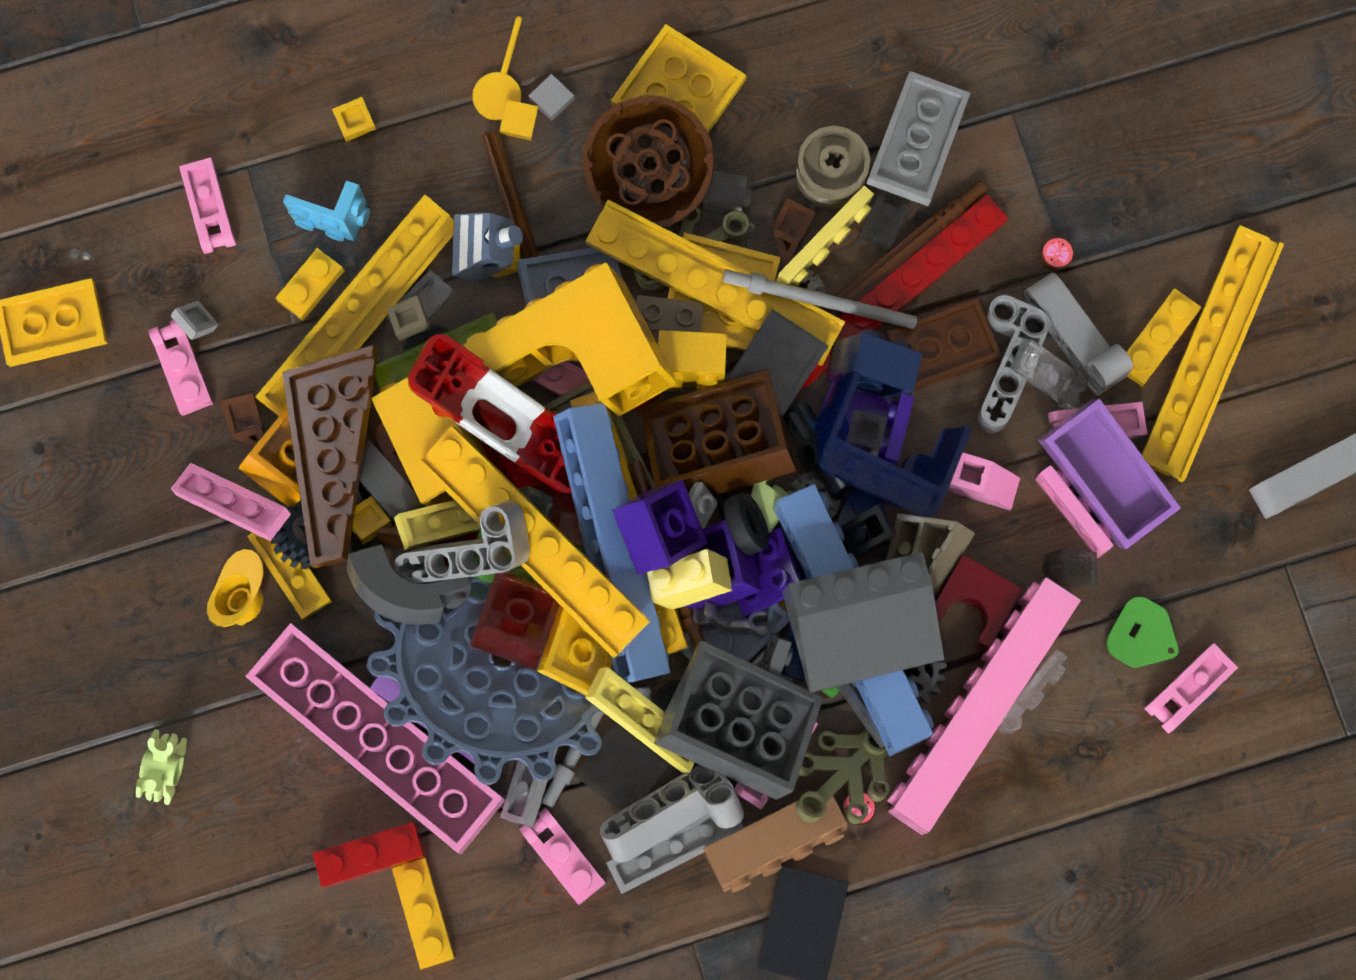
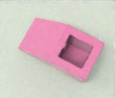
M959 452L955 459L946 491L1011 511L1020 478L993 461Z

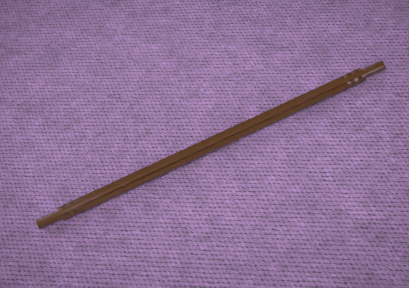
M979 180L959 198H952L835 296L853 301L860 300L963 215L969 205L988 191L986 184ZM820 307V309L834 315L837 318L844 313L841 311ZM647 450L642 454V456L650 472H652L649 453Z

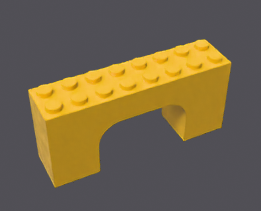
M607 262L589 267L583 276L574 281H567L558 285L552 294L543 299L532 300L521 312L514 316L509 315L497 321L495 327L486 332H479L470 336L467 339V343L462 345L484 361L483 364L515 387H519L559 363L566 361L580 362L599 400L618 417L677 384L626 283ZM408 377L398 383L384 386L379 394L372 397V402L420 503L428 507L454 500L417 462L428 454L430 448L451 426L456 427L488 459L480 439L450 418L437 416L433 412L431 405L409 390Z

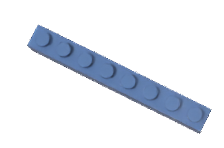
M603 403L569 408L553 416L587 558L651 620L638 636L620 652L617 658L611 656L614 671L627 683L670 673L668 665L669 655L664 648L660 632L661 623L656 614L654 603L651 600L647 574H637L612 509L629 500L628 487L623 479L619 463L620 454L615 446L611 430V417L607 413L606 405Z
M815 484L776 501L773 510L806 580L859 567L852 553L847 554L842 543L844 541L842 529L837 522H832L827 512L830 510L828 500L822 491L818 493ZM903 670L855 682L889 756L923 742L934 735L931 730L934 728L932 718L926 709H921L916 699L919 696L917 687L910 677L906 678Z

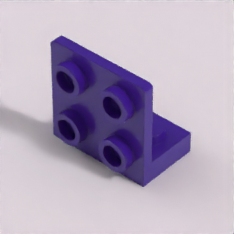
M849 388L846 389L834 433L841 441L842 455L895 469L899 460L914 397L901 393L899 400L896 401Z
M781 528L769 533L767 548L753 554L762 591L738 600L741 612L745 617H749L754 612L763 611L784 600L782 592L788 584L806 580L790 543Z

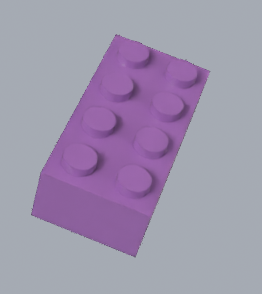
M1091 399L1038 439L1060 471L1067 477L1078 495L1089 505L1091 512L1099 523H1102L1111 533L1112 540L1118 548H1129L1181 509L1100 399Z

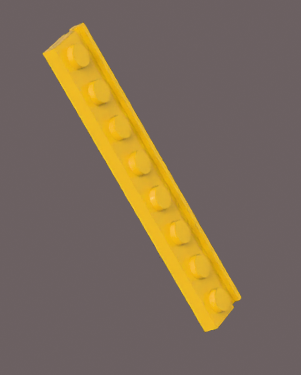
M424 194L255 398L279 417L287 407L282 372L358 350L388 315L387 308L398 303L452 238L454 219Z
M607 200L604 209L585 241L586 245L702 303L704 306L755 332H758L771 310L774 309L829 345L817 363L821 366L825 362L845 321L812 304L764 292L758 295L747 292V288L722 282L725 269L748 275L751 273L610 200Z
M1241 225L1236 229L1141 453L1152 470L1166 476H1172L1180 482L1185 481L1282 251L1283 243L1271 241L1269 237Z
M451 426L430 448L428 454L417 462L479 524L481 513L486 508L505 500H512L518 503L524 514L530 545L529 559L521 566L613 658H617L620 652L651 622L456 427ZM499 512V520L505 525L504 516ZM505 547V550L512 556L510 550Z

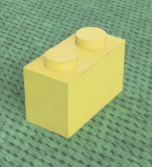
M708 549L688 555L668 567L647 572L652 602L671 610L732 591L727 558Z

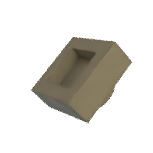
M418 296L387 308L395 334L400 341L431 329L423 304Z

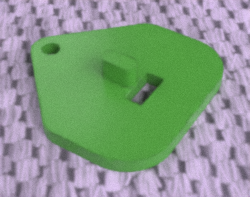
M1135 597L1125 604L1106 639L1108 652L1114 658L1132 668L1173 659L1179 653L1168 612L1163 607L1144 597ZM1137 623L1140 625V628L1133 638L1129 633L1134 624ZM1168 648L1173 649V654L1168 653Z

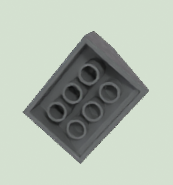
M923 552L790 583L782 592L810 693L944 660L933 587Z
M701 640L664 713L654 744L777 800L794 791L823 697L813 692L810 693L796 684Z

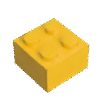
M659 330L658 346L677 381V384L666 391H683V387L700 390L723 383L725 377L727 334Z

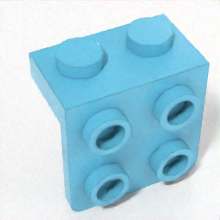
M349 181L345 182L334 211L290 195H285L283 199L288 213L295 220V225L309 231H313L314 228L323 230L326 236L337 241H343L344 238L355 241L360 226L364 227L370 215V208H368L360 186Z

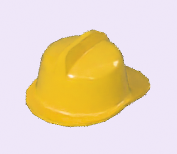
M243 549L235 552L227 560L207 603L208 617L216 626L227 627L234 624L244 626L256 618L263 607L264 596L260 589L264 575L263 562L260 556L253 550Z

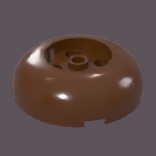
M642 95L615 104L594 124L584 147L583 172H585L589 192L601 210L604 209L607 200H610L661 227L673 225L689 216L705 198L714 174V150L705 126L687 107L662 96ZM644 134H648L652 138V143L650 147L644 149L639 145V138ZM671 150H677L680 153V160L676 164H671L667 159V155ZM651 158H655L654 161L657 163L654 170L651 168L649 170L647 167V163ZM627 164H634L636 167V174L632 178H627L624 175L623 170ZM656 179L664 181V190L661 193H655L652 190V183Z

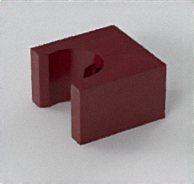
M962 555L935 602L938 622L946 615L947 608L953 604L966 603L973 606L982 618V630L974 641V648L985 653L992 645L1023 589Z

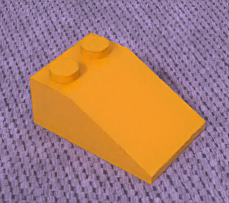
M286 407L238 469L286 506L290 507L292 505L294 508L301 498Z

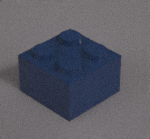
M863 330L859 334L850 335L848 338L834 343L825 380L852 390L888 399L900 396L901 393L908 394L914 391L922 353L911 350L912 346L902 341L889 342L881 339L882 335L877 332Z

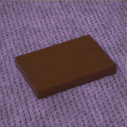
M978 297L919 318L914 329L897 326L885 332L889 342L902 341L912 346L911 350L922 353L913 392L1002 360L1003 358Z

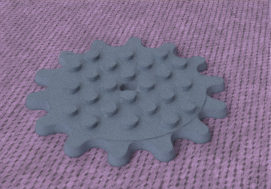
M422 563L415 564L416 566H421L422 568L424 567V564ZM469 577L472 586L468 600L461 606L453 609L444 607L440 622L426 625L405 624L388 619L375 611V620L380 626L394 634L395 644L389 650L371 654L367 660V668L373 676L393 679L400 686L399 696L386 705L384 718L392 726L398 727L406 723L416 722L427 728L429 736L422 749V755L429 764H442L452 753L464 752L474 759L475 776L482 784L496 783L500 778L503 765L510 760H518L524 763L536 780L547 781L555 774L554 751L559 746H570L586 756L594 755L600 750L602 745L601 737L593 729L591 719L595 713L603 711L585 698L586 695L537 672L559 607V603L545 589L534 587L522 589L511 583L499 581L488 583L477 577ZM438 581L423 582L416 584H430ZM497 653L506 654L511 660L510 666H495L492 659L493 655Z

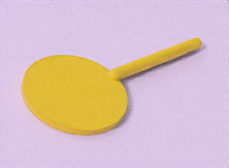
M517 16L515 19L501 72H493L483 76L478 80L473 89V103L476 110L483 117L490 120H502L506 100L521 103L520 87L511 76L507 75L522 22L520 16Z

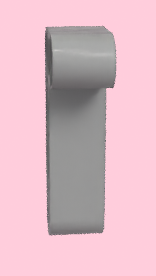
M1055 273L1048 274L1024 290V296L1028 304L1047 313L1051 323L1048 332L1094 394H1102L1126 378L1132 371L1133 363L1126 351L1118 344L1112 347L1108 345L1065 284Z
M1008 295L996 297L986 312L991 329L1011 338L977 416L979 427L984 432L990 434L1003 430L1009 421L1051 324L1046 312ZM1004 308L1009 312L1010 318L1002 320L996 316L994 310ZM1028 321L1036 322L1040 326L1041 332L1031 333L1027 330L1025 323ZM1016 350L1023 351L1027 355L1028 361L1024 363L1017 362L1013 358L1012 352ZM1004 379L1010 380L1015 386V391H1003L999 386V381ZM996 403L1003 404L998 412L997 420H990V413Z
M505 500L486 508L480 516L483 539L418 547L396 558L394 562L395 573L409 582L423 583L504 573L524 564L530 556V545L522 508L512 500ZM499 512L504 516L505 525L499 520ZM505 547L510 550L512 560L507 557ZM474 551L479 555L480 563L476 561ZM443 556L448 559L449 567L445 564ZM423 562H424V567H423V568H422L421 566H416V565H415V564H420V563H423Z
M697 765L692 768L691 772L680 775L608 818L601 825L599 832L612 859L616 862H627L707 814L718 827L731 828L741 822L744 817V811L733 785L726 776L702 765Z

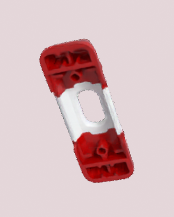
M437 334L429 338L409 371V390L431 405L433 412L437 416L450 418L515 463L520 473L534 476L557 492L570 494L571 488L553 416L559 413L549 411L483 364L484 361L453 338L445 334ZM478 400L490 402L514 420L516 432L512 439L503 440L474 419L472 410Z

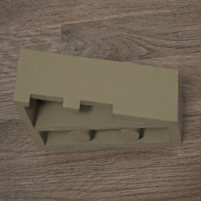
M898 513L894 526L896 535L890 542L886 560L923 552L936 602L975 532L957 521Z

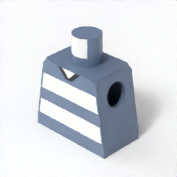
M493 213L454 215L452 276L477 283L510 267L513 263L514 246L521 244L523 240L521 229L514 225L512 219Z

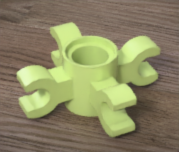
M155 729L148 740L149 748L146 750L141 762L140 778L136 783V797L140 798L142 793L146 791L145 796L147 800L151 801L154 796V801L159 802L164 796V804L169 805L175 794V786L182 773L183 756L186 754L187 738H182L181 742L177 744L178 737L176 734L172 733L170 739V734H164L160 739L159 730Z

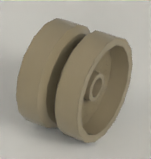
M834 125L819 128L808 135L800 147L795 175L798 189L805 199L821 208L837 209L844 207L866 184L871 159L865 142L852 130Z

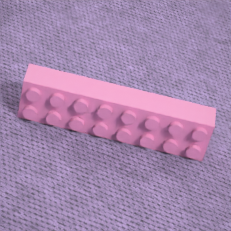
M1047 577L1039 584L1033 582L1026 589L1018 601L1022 609L1020 612L1014 610L1012 615L1010 614L1000 629L1004 636L1001 640L996 638L981 657V660L986 662L982 669L977 667L975 671H972L962 686L967 692L963 697L958 695L943 715L948 718V721L944 726L939 724L938 727H935L933 730L934 735L925 742V745L930 747L925 755L920 753L919 756H916L906 771L911 777L906 784L903 782L898 784L888 798L887 802L892 804L888 813L921 835L930 832L1081 601L1079 598Z
M291 623L245 676L461 855L505 802L500 795L489 786L479 782L472 772L451 755L442 764H429L422 755V749L428 740V736L412 723H406L398 727L390 725L384 718V709L388 703Z

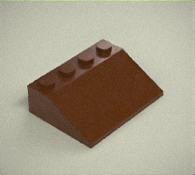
M769 369L640 408L655 488L683 479L688 494L695 482H702L709 492L715 496L796 472L790 441Z

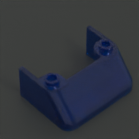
M855 371L835 376L815 425L817 456L821 469L825 473L915 516L929 517L935 515L943 504L972 428L961 426L943 429L932 458L925 454H912L904 460L902 467L899 468L846 442L849 434V424L845 415L862 374Z

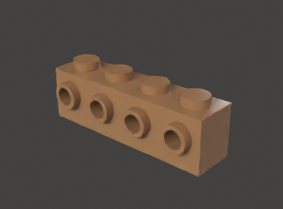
M832 796L826 802V811L817 822L807 823L801 820L796 813V804L798 802L796 801L703 848L723 892L730 889L733 893L740 891L751 884L749 879L761 873L764 877L772 875L782 868L781 863L791 858H794L795 861L801 860L809 856L813 852L812 848L822 842L825 845H830L843 838V832L847 830V821L834 797ZM804 806L808 813L814 814V810L810 806Z

